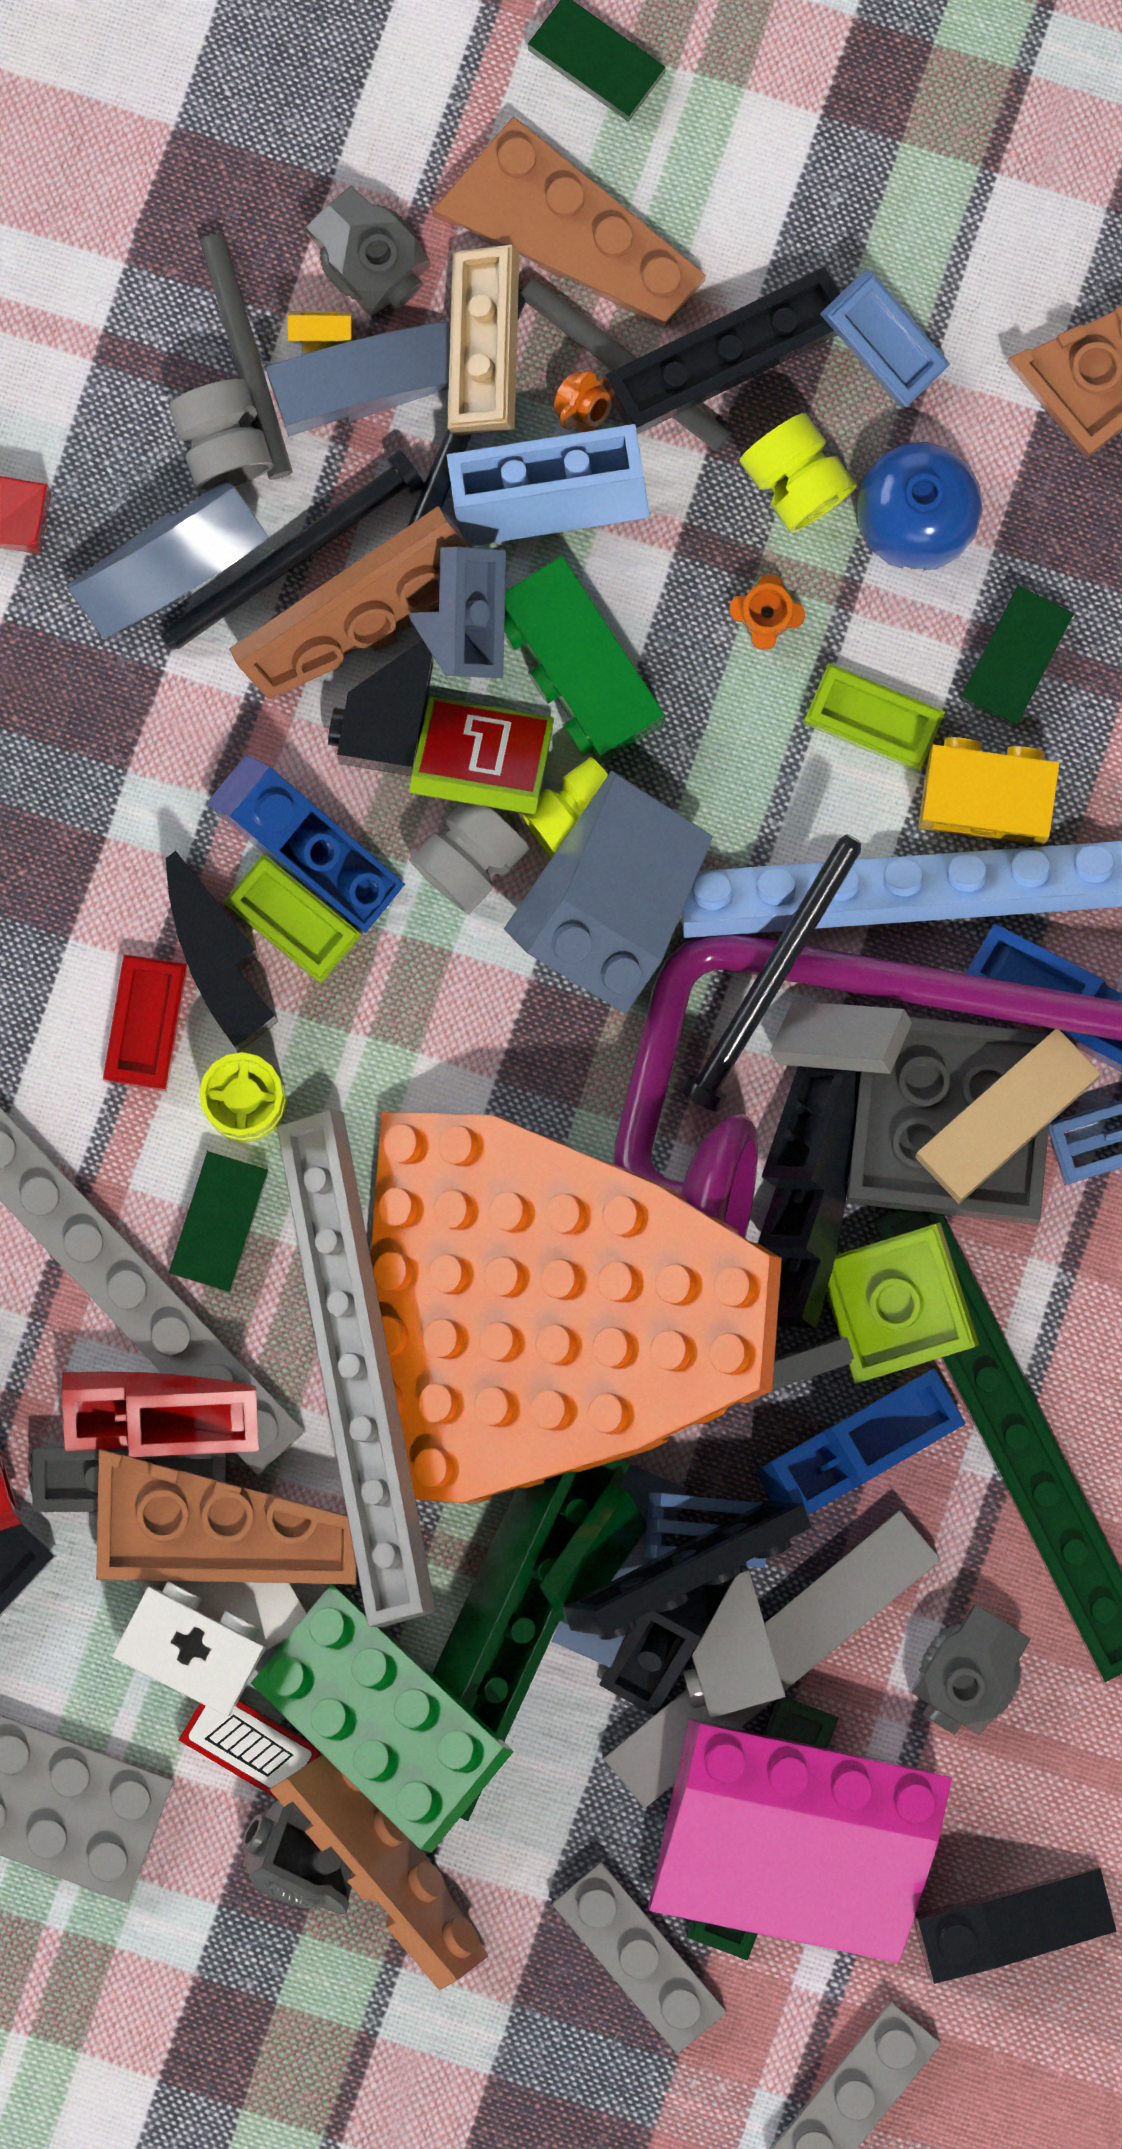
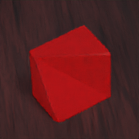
M0 476V548L41 554L52 494L47 484Z

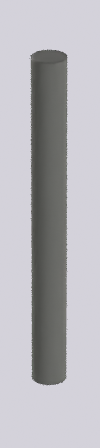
M223 233L212 234L202 238L200 244L239 378L247 381L257 411L256 419L252 422L253 427L264 432L274 463L273 468L267 472L268 478L270 480L283 478L292 474L293 471L225 236Z
M535 277L521 292L528 305L612 371L637 359V357ZM698 405L672 417L715 452L723 446L732 433Z

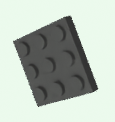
M909 1017L912 1024L891 1073L860 1071L846 1203L1038 1225L1041 1219L1049 1124L960 1204L921 1165L915 1156L923 1146L1050 1033Z

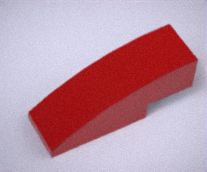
M97 1371L62 1373L61 1395L65 1451L129 1448V1457L259 1451L256 1386L220 1379L149 1372Z

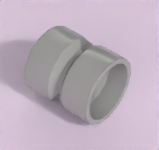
M229 379L207 384L190 390L170 402L169 410L179 440L191 442L192 445L185 459L197 491L207 492L224 479L233 486H237L260 477L273 468L274 463L264 432L251 428V423L256 419L257 411L248 383L244 379Z
M461 802L446 818L449 831L445 835L432 833L409 858V861L442 895L464 913L470 915L493 890L490 877L494 873L507 875L529 851V846L490 807Z

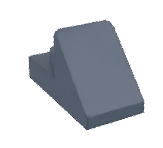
M440 547L439 612L409 613V617L446 676L503 678L506 550Z

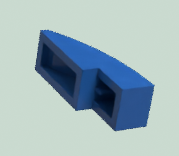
M995 923L965 973L1122 1001V993L1109 987L1104 979ZM1039 1026L1050 1033L1055 1030L1053 1028ZM1060 1030L1077 1049L1122 1073V1041Z
M935 1368L756 1469L755 1473L772 1501L802 1503L808 1516L964 1426L966 1422Z

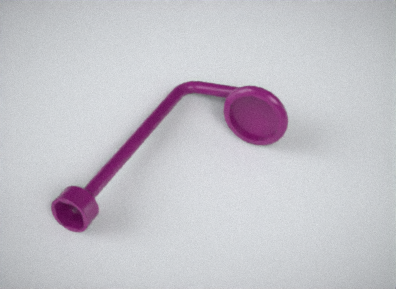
M744 934L695 937L683 942L664 960L655 979L615 1139L614 1164L671 1188L687 1198L686 1202L708 1216L724 1221L735 1228L738 1234L746 1239L754 1199L758 1163L756 1128L747 1116L743 1114L730 1115L712 1129L699 1145L689 1165L684 1182L668 1179L656 1171L652 1162V1148L690 993L695 982L704 974L714 970H729L758 976L778 940ZM806 945L785 981L1122 1041V1001Z

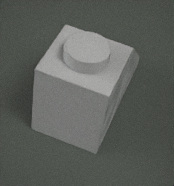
M749 1571L741 1572L732 1578L702 1638L691 1655L694 1668L683 1671L693 1709L706 1706L709 1718L786 1697Z

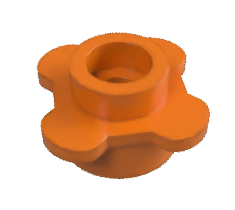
M586 370L583 373L574 372L560 385L554 400V411L560 418L561 427L567 430L577 427L579 433L594 431L607 418L611 409L612 399L603 385V379L597 380L594 372Z
M772 574L762 576L758 581V585L752 588L746 596H736L733 598L729 607L731 618L745 625L752 634V645L760 650L773 648L779 635L788 628H799L805 618L803 606L792 601L789 593L783 588L781 578ZM762 608H772L773 615L769 618L763 617L761 614Z

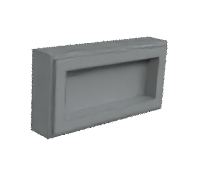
M792 1001L770 1051L778 1065L890 1074L912 1022L905 1009Z

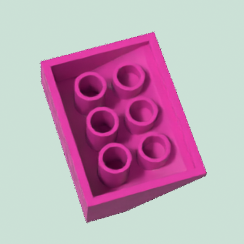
M688 1718L647 1910L900 1963L938 1846L952 1777L933 1770Z

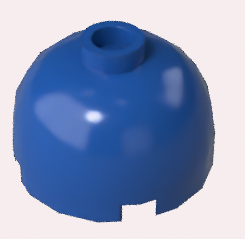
M929 442L902 444L880 456L864 475L856 501L858 529L870 550L889 565L902 569L903 567L911 569L924 568L923 571L939 569L959 558L975 538L983 512L980 484L969 464L950 448Z

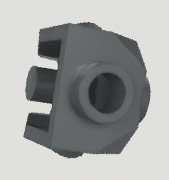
M350 186L330 202L305 227L306 232L320 249V265L323 267L322 270L329 278V281L340 292H343L345 296H350L352 300H355L372 319L390 303L396 309L406 304L423 285L419 277L430 268V259L419 244L415 233L407 222L403 220L402 216H399L397 212L392 211L391 208L371 204L353 186Z
M975 1604L961 1624L951 1625L949 1628H945L944 1631H940L939 1635L935 1636L934 1640L931 1641L930 1646L923 1655L922 1666L919 1668L920 1674L909 1691L928 1703L922 1715L953 1735H956L961 1725L980 1736L991 1721L998 1717V1714H1003L1004 1710L1012 1702L1013 1697L1016 1696V1691L1019 1690V1684L1021 1683L1020 1678L1022 1677L1019 1659L1031 1638Z
M278 1800L275 1801L265 1815L258 1814L253 1818L242 1841V1849L247 1851L244 1863L254 1888L272 1898L296 1905L298 1908L312 1909L313 1907H320L339 1915L346 1913L349 1907L348 1900L352 1888L347 1882L352 1874L351 1869L332 1847L322 1852L305 1832L311 1822L294 1802L283 1807Z

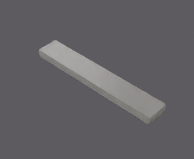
M900 1510L764 1622L784 1691L941 1560ZM686 1688L603 1757V1759L645 1809L675 1783L688 1718L740 1729L772 1701L709 1718L706 1706L693 1709Z

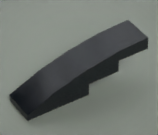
M797 1067L761 1175L763 1179L776 1187L758 1244L782 1258L777 1326L816 1329L834 1266L847 1198L854 1136L856 1071Z

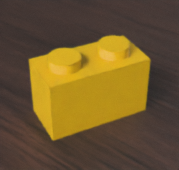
M957 737L945 738L944 746L933 744L928 753L918 829L1044 846L1050 836L1059 762L1046 761L1045 752L1035 748L1011 746L1007 748V755L983 752L982 743L976 740Z

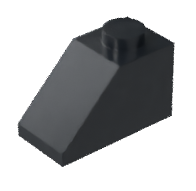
M420 641L350 690L347 694L345 709L334 707L329 728L328 745L338 747L337 757L339 764L406 776L412 775L435 659L424 641Z
M703 1584L687 1592L689 1600L683 1605L665 1612L655 1613L651 1611L635 1620L637 1627L625 1635L611 1668H607L599 1685L654 1716L702 1638L726 1588L719 1584Z

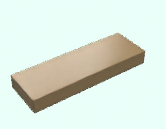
M513 245L453 251L448 429L454 436L515 430L519 252Z
M1055 1029L916 1153L915 1158L953 1199L960 1204L1099 1079L1101 1073L1060 1030Z

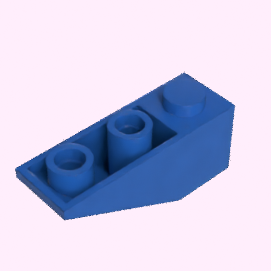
M248 755L244 756L206 803L253 845L364 933L369 930L405 885L274 769Z

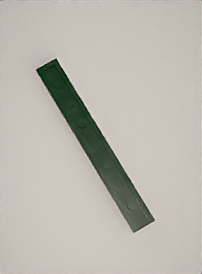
M898 1209L873 1222L881 1241L941 1223L979 1341L978 1346L941 1357V1360L1102 1682H1107L1122 1674V1572L942 1214Z

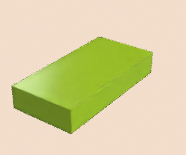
M828 663L803 724L920 773L945 711Z
M264 854L223 901L224 906L320 985L325 982L362 937L361 933Z

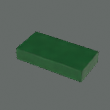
M560 0L528 43L529 52L627 122L631 120L663 77L666 70L663 64L573 0Z
M1017 585L959 700L1016 728L1074 613Z
M207 1151L169 1274L231 1293L269 1174L268 1169Z
M611 1484L605 1488L540 1584L542 1592L560 1621L568 1624L563 1606L611 1582L646 1530L647 1524L628 1491Z

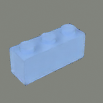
M635 424L447 454L458 528L471 546L650 518Z

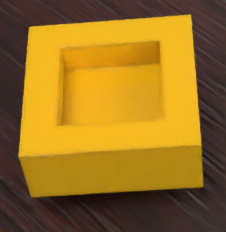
M290 311L287 315L288 341H302V352L311 353L339 345V341H351L353 338V311Z

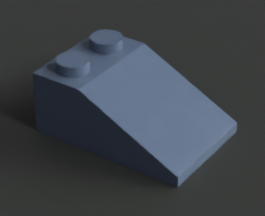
M611 770L512 915L504 930L526 953L626 1014L663 960L713 836Z

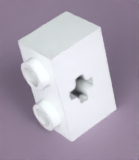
M170 1581L167 1582L163 1591L153 1586L148 1587L112 1657L226 1717L230 1716L267 1645L255 1640L260 1628L228 1611L224 1612L220 1621L199 1611L197 1608L202 1598ZM196 1628H200L205 1632L202 1643L211 1650L207 1658L196 1656L189 1663L185 1662L181 1658L184 1648L175 1640L179 1633L189 1635Z

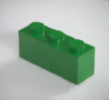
M560 556L505 591L504 639L513 651L523 646L536 666L528 671L532 682L547 704L555 699L559 701L570 719L562 724V727L582 757L591 752L601 765L664 725V712L563 556Z

